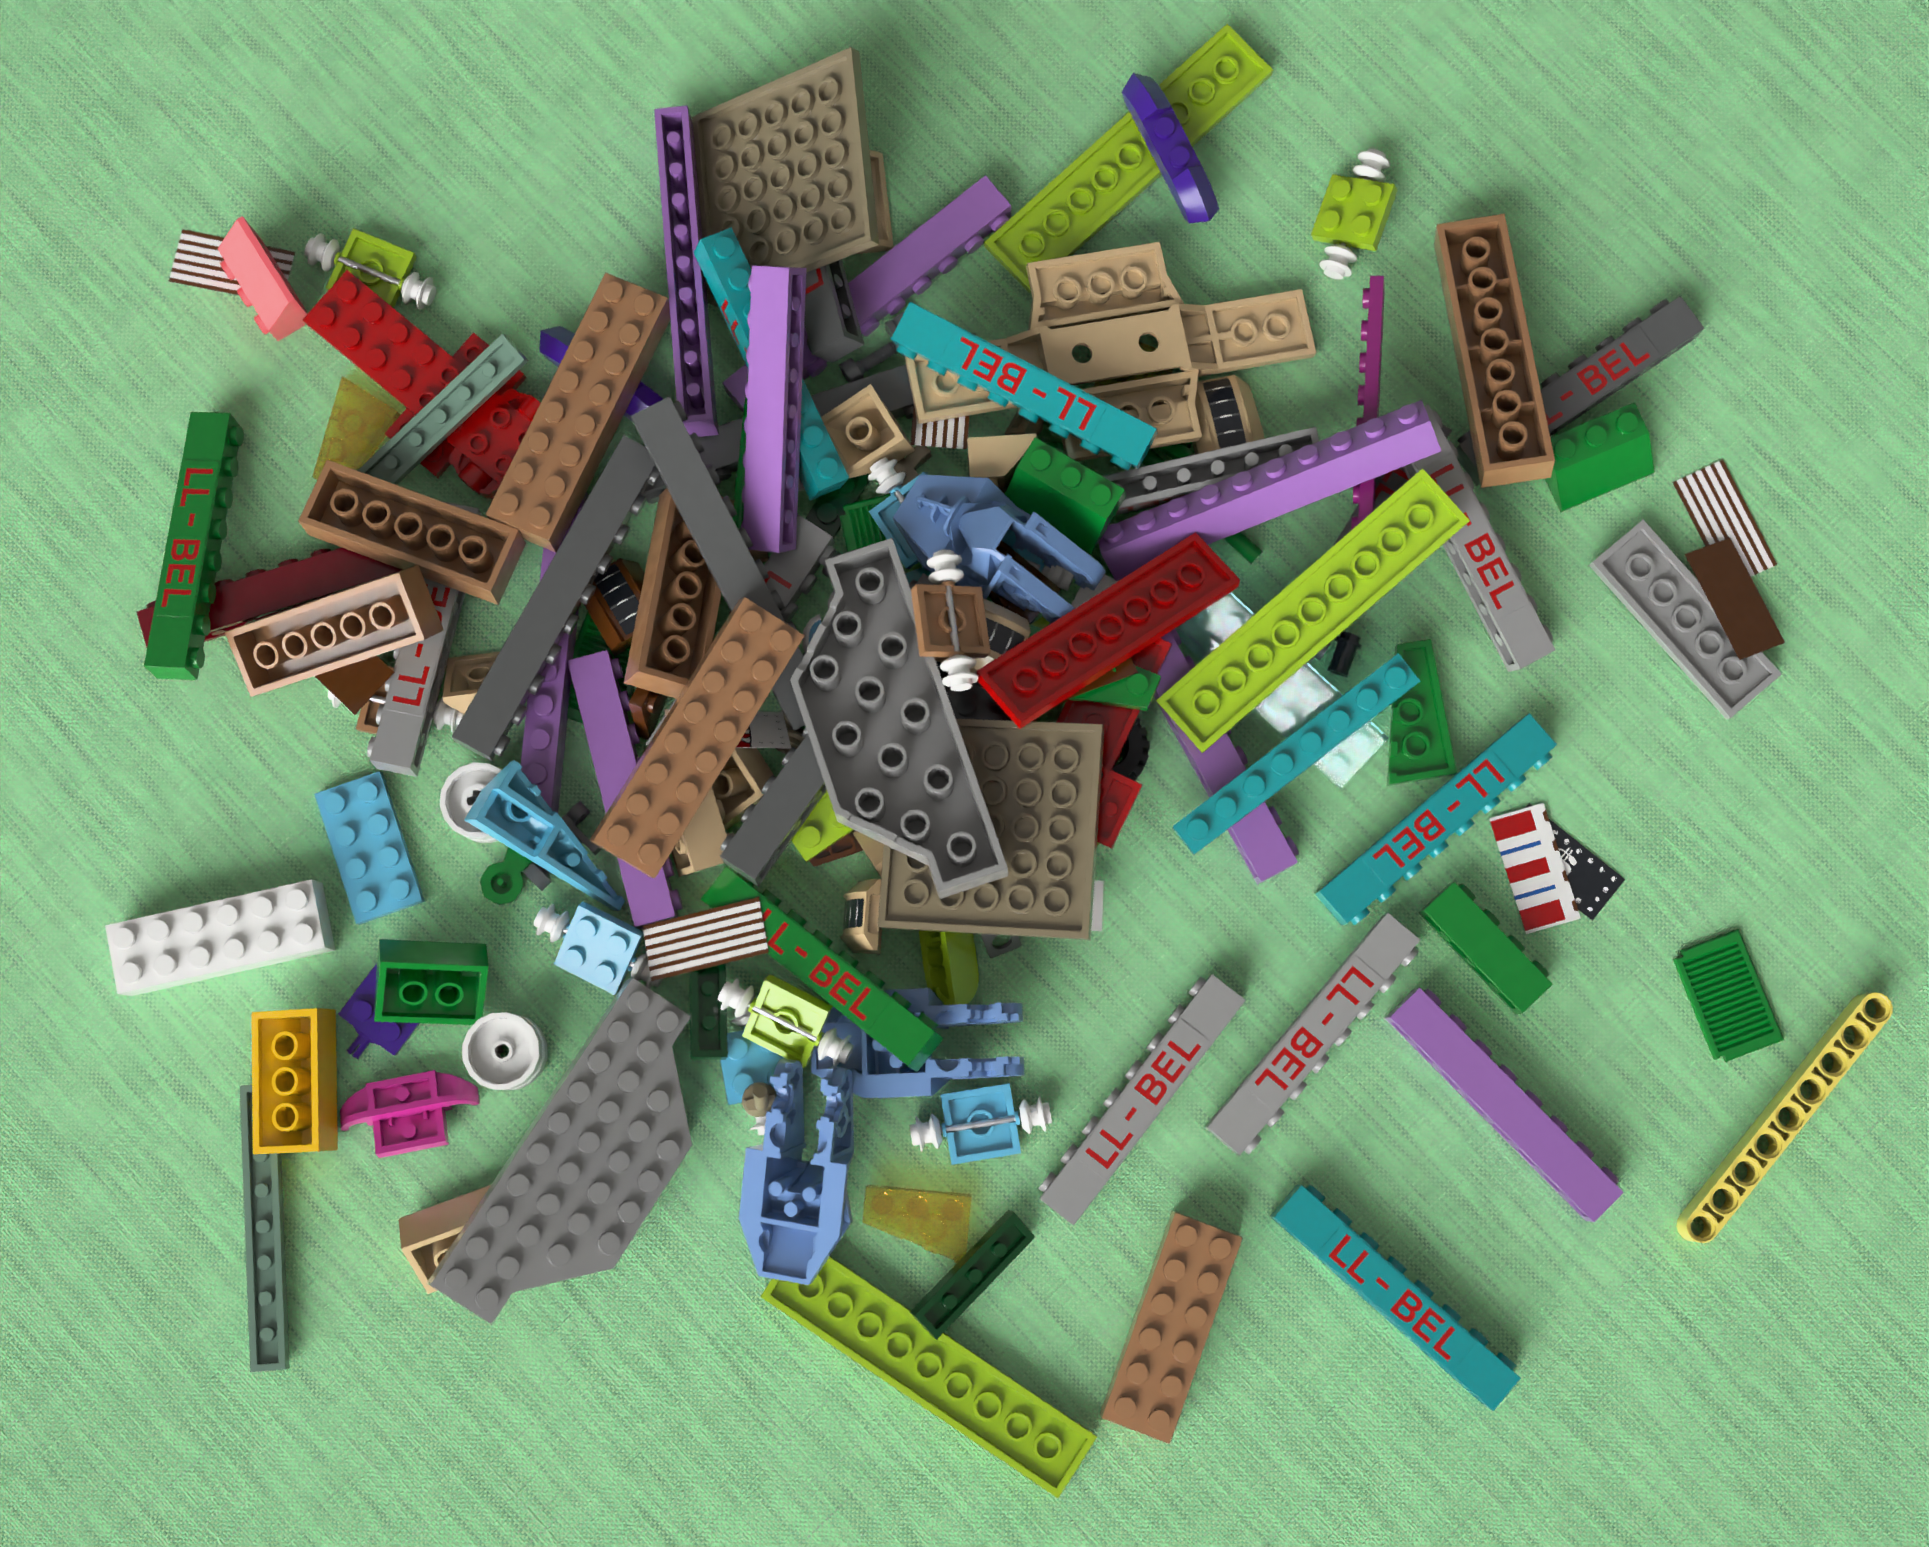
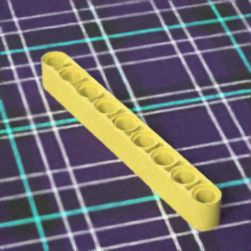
M1877 992L1857 995L1850 1001L1677 1219V1230L1682 1238L1692 1242L1707 1243L1717 1236L1892 1015L1893 1006L1886 995ZM1868 1000L1872 1001L1876 1006V1014L1873 1018L1869 1017L1865 1010ZM1847 1027H1850L1855 1034V1040L1851 1045L1844 1039V1031ZM1826 1053L1833 1059V1068L1829 1072L1822 1065V1058ZM1805 1080L1809 1082L1812 1088V1094L1808 1099H1805L1800 1092V1086ZM1783 1107L1790 1113V1122L1786 1126H1783L1778 1118L1779 1112ZM1761 1135H1764L1769 1142V1147L1763 1154L1757 1148V1140ZM1739 1162L1744 1163L1747 1168V1175L1742 1181L1738 1180L1735 1175V1167ZM1718 1189L1722 1190L1726 1197L1725 1203L1721 1208H1717L1713 1203V1195ZM1700 1217L1703 1221L1704 1229L1702 1233L1695 1236L1691 1230V1222L1694 1218Z

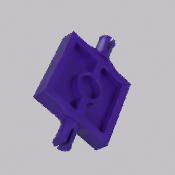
M377 963L338 1013L340 1017L353 1025L359 1034L346 1050L349 1054H353L352 1056L356 1059H359L370 1042L380 1045L396 1056L420 1025V1023L374 1022Z

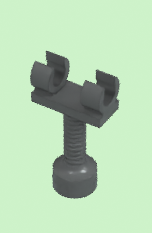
M904 312L885 322V330L890 337H892ZM891 341L886 346L884 345L883 348L880 347L874 353L872 352L866 358L864 357L863 360L854 361L852 358H849L839 364V368L848 383L862 379L868 369L874 368V366L879 365L888 357L890 358L891 355L897 354L896 349L898 345Z
M579 801L562 819L580 843L585 844L596 856L602 848L589 841L590 839L576 827L590 814L589 809ZM533 862L522 871L541 891L552 882L550 880L551 872Z

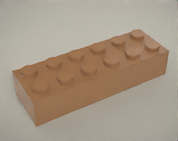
M329 460L326 461L298 520L309 536L402 570L419 565L423 578L497 605L501 601L526 545L519 529Z
M667 488L659 496L624 683L677 699L713 642L721 591Z
M415 565L226 631L225 635L250 697L425 640L444 631L420 567Z
M1172 1211L1100 1411L1103 1419L1170 1444L1242 1237Z

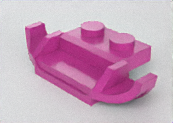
M435 1070L366 1083V1087L355 1092L342 1105L340 1110L341 1130H349L350 1126L364 1122L369 1126L373 1125L375 1152L379 1158L449 1145L445 1111L452 1110V1105L456 1104L479 1105L478 1087L460 1077L436 1072Z

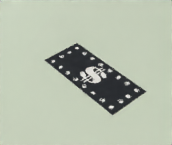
M1549 819L1577 908L1593 921L1625 879Z

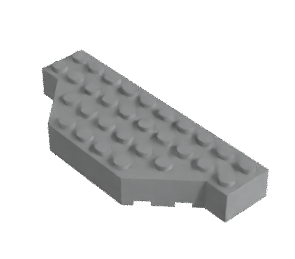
M893 538L826 559V567L835 595L822 623L819 624L807 647V652L790 681L837 821L928 865L940 899L1007 877L1008 867L948 695L942 683L935 658L919 656L912 594Z
M633 977L624 982L427 1284L485 1321L493 1324L513 1292L615 1267L692 1146L672 1045L689 1021V1014Z

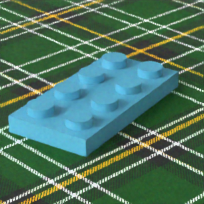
M381 771L314 794L356 924L360 925L425 902L384 774Z

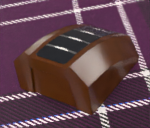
M622 558L612 562L604 575L598 573L592 584L596 586V590L589 603L585 605L614 657L631 646L645 574L638 562Z

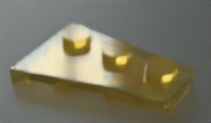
M342 376L312 477L316 481L318 480L327 460L354 470L362 467L373 456L386 437L384 433L400 416L398 411Z
M866 1185L863 1223L897 1238L906 1239L924 1247L929 1252L938 1253L958 1263L967 1253L972 1194Z

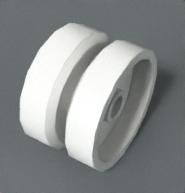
M473 762L459 767L448 776L441 789L440 808L444 820L454 831L479 843H494L498 841L464 819L481 790L501 769L489 763Z
M509 1012L491 1013L478 1019L467 1031L462 1045L463 1063L468 1074L480 1085L493 1090H519L533 1083L543 1072L548 1058L547 1041L542 1030L531 1019ZM503 1045H507L509 1048V1054L505 1058H502L500 1055L504 1052L502 1049Z

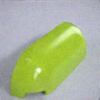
M919 930L927 987L936 993L940 1000L944 1002L943 1005L968 1004L975 996L979 982L973 933Z

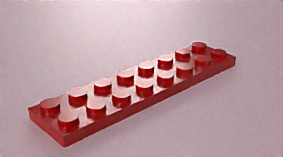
M1195 532L977 670V681L1016 726L1021 729L1237 589L1240 579Z

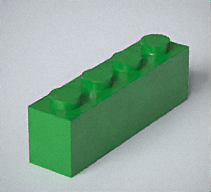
M1455 882L1448 884L1418 913L1515 1015L1524 1013L1553 985L1547 979L1549 972L1538 961L1534 960L1531 962L1522 953L1525 948L1518 939L1511 934L1507 937L1498 928L1500 922L1493 913L1487 909L1482 911L1473 902L1476 897L1468 887L1462 883L1459 886Z

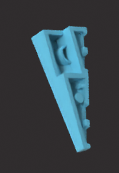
M515 760L510 761L481 790L464 820L611 910L620 911L625 902L623 897L616 894L606 881L607 877L603 871L597 869L587 856L588 852L560 815L553 811L540 795L542 793L540 789L529 781L521 770L522 766Z

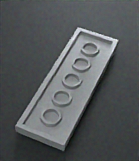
M1644 520L1640 521L1589 565L1726 720L1734 716L1782 675L1763 652L1739 660L1699 581Z

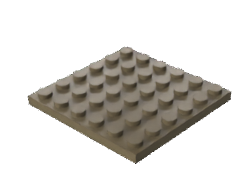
M849 47L692 117L702 238L732 227L751 270L752 265L806 268V273L879 245L860 53L858 50ZM706 281L708 304L718 307Z
M956 719L1008 867V876L940 899L928 865L884 844L878 927L1091 940L1104 725L1030 722L1019 729L1013 721Z

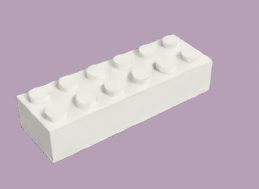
M312 879L105 925L117 994L127 996L139 995L335 951L323 883Z

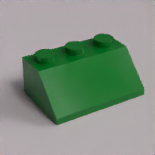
M1635 402L1550 437L1555 463L1551 478H1545L1560 513L1655 473L1650 434Z
M1036 437L1018 464L1005 494L1018 508L1030 515L1035 512L1090 555L1127 496L1125 489Z
M379 939L374 1022L474 1025L478 1019L483 1017L489 967L487 945L480 943Z

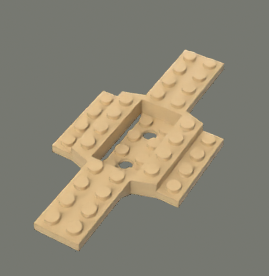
M1160 242L1027 263L1026 270L1033 299L1028 330L1007 338L988 341L1071 385L1180 368L1182 371L1180 373L1081 389L1157 428L1158 434L1150 449L1199 441L1202 438L1195 406L1198 377L1313 358L1316 355L1302 289L1208 305L1184 304L1167 275ZM1145 334L1153 335L1158 341V348L1152 352L1144 351L1139 345V338ZM1083 345L1089 348L1092 357L1088 362L1079 363L1073 358L1072 350L1076 346ZM918 355L915 360L905 356L918 424L1016 408L1015 405L1009 402L1005 408L987 398L989 392L980 387H977L975 392L958 384L957 380L959 377L949 371L946 372L945 376L936 373L926 367L929 361ZM1069 434L1067 439L1062 438L1065 455L1075 461L1111 456L1102 450L1099 451L1098 455L1079 446L1082 440Z

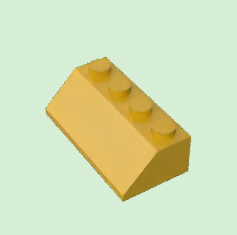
M311 1008L252 1012L253 1154L338 1150L335 1009Z

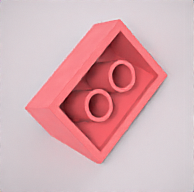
M243 216L238 218L218 247L220 254L224 258L220 265L230 280L236 278L241 288L236 291L247 307L253 305L258 315L253 318L264 335L270 332L277 341H280L306 325L302 319L308 312L263 240Z

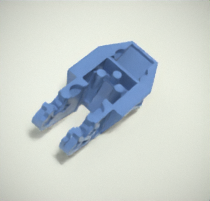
M919 475L892 519L924 569L930 573L935 572V569L927 566V560L933 557V554L937 551L952 550L954 554L962 557V562L956 566V569L964 572V577L955 583V586L982 587L984 599H987L991 591L1022 610L1027 608L1032 611H1039L1050 622L1049 625L1075 608L1014 561L1012 556L1009 554L1005 556L996 550L1008 529L1015 532L1016 542L1013 545L1015 549L1019 548L1022 551L1024 549L1043 559V564L1049 568L1051 566H1060L1073 575L1074 583L1083 589L1088 587L1094 591L1105 574V569L1099 562L1038 514L1033 512L1030 515L1018 508L989 478Z
M930 988L884 990L890 996L895 991L912 1004L908 1009L911 1013L918 1017L923 1012L939 1025L937 1028L940 1029L1023 1022L1022 1003L1000 1002L989 1005H943ZM832 1007L822 1030L825 1035L827 1031L837 1028V1037L841 1039L851 1035L849 1043L853 1044L854 1048L845 1064L839 1062L836 1067L851 1070L853 1094L861 1098L883 1099L933 1096L949 1080L1024 1076V1057L943 1060L932 1058L931 1054L920 1070L916 1072L835 1007ZM816 1046L811 1056V1073L824 1078L826 1068L833 1066V1058L826 1056L819 1060L818 1047Z
M782 1058L776 1065L774 1075L770 1076V1083L774 1084L777 1096L772 1103L771 1110L766 1113L764 1142L761 1145L746 1148L739 1221L758 1276L810 1285L852 1222L846 1186L848 1169L854 1154L853 1076L851 1070L834 1066L826 1068L825 1077L821 1079L820 1091L823 1092V1096H827V1103L823 1116L817 1120L816 1129L820 1130L818 1150L814 1153L811 1162L801 1160L802 1150L806 1148V1142H804L803 1068L800 1061Z

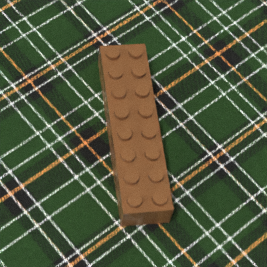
M1505 214L1436 224L1434 247L1481 488L1551 478L1555 458Z
M605 272L487 510L486 515L489 519L519 529L524 540L557 553L670 321V308L667 297Z
M746 597L738 600L589 841L650 878L655 879L805 635Z

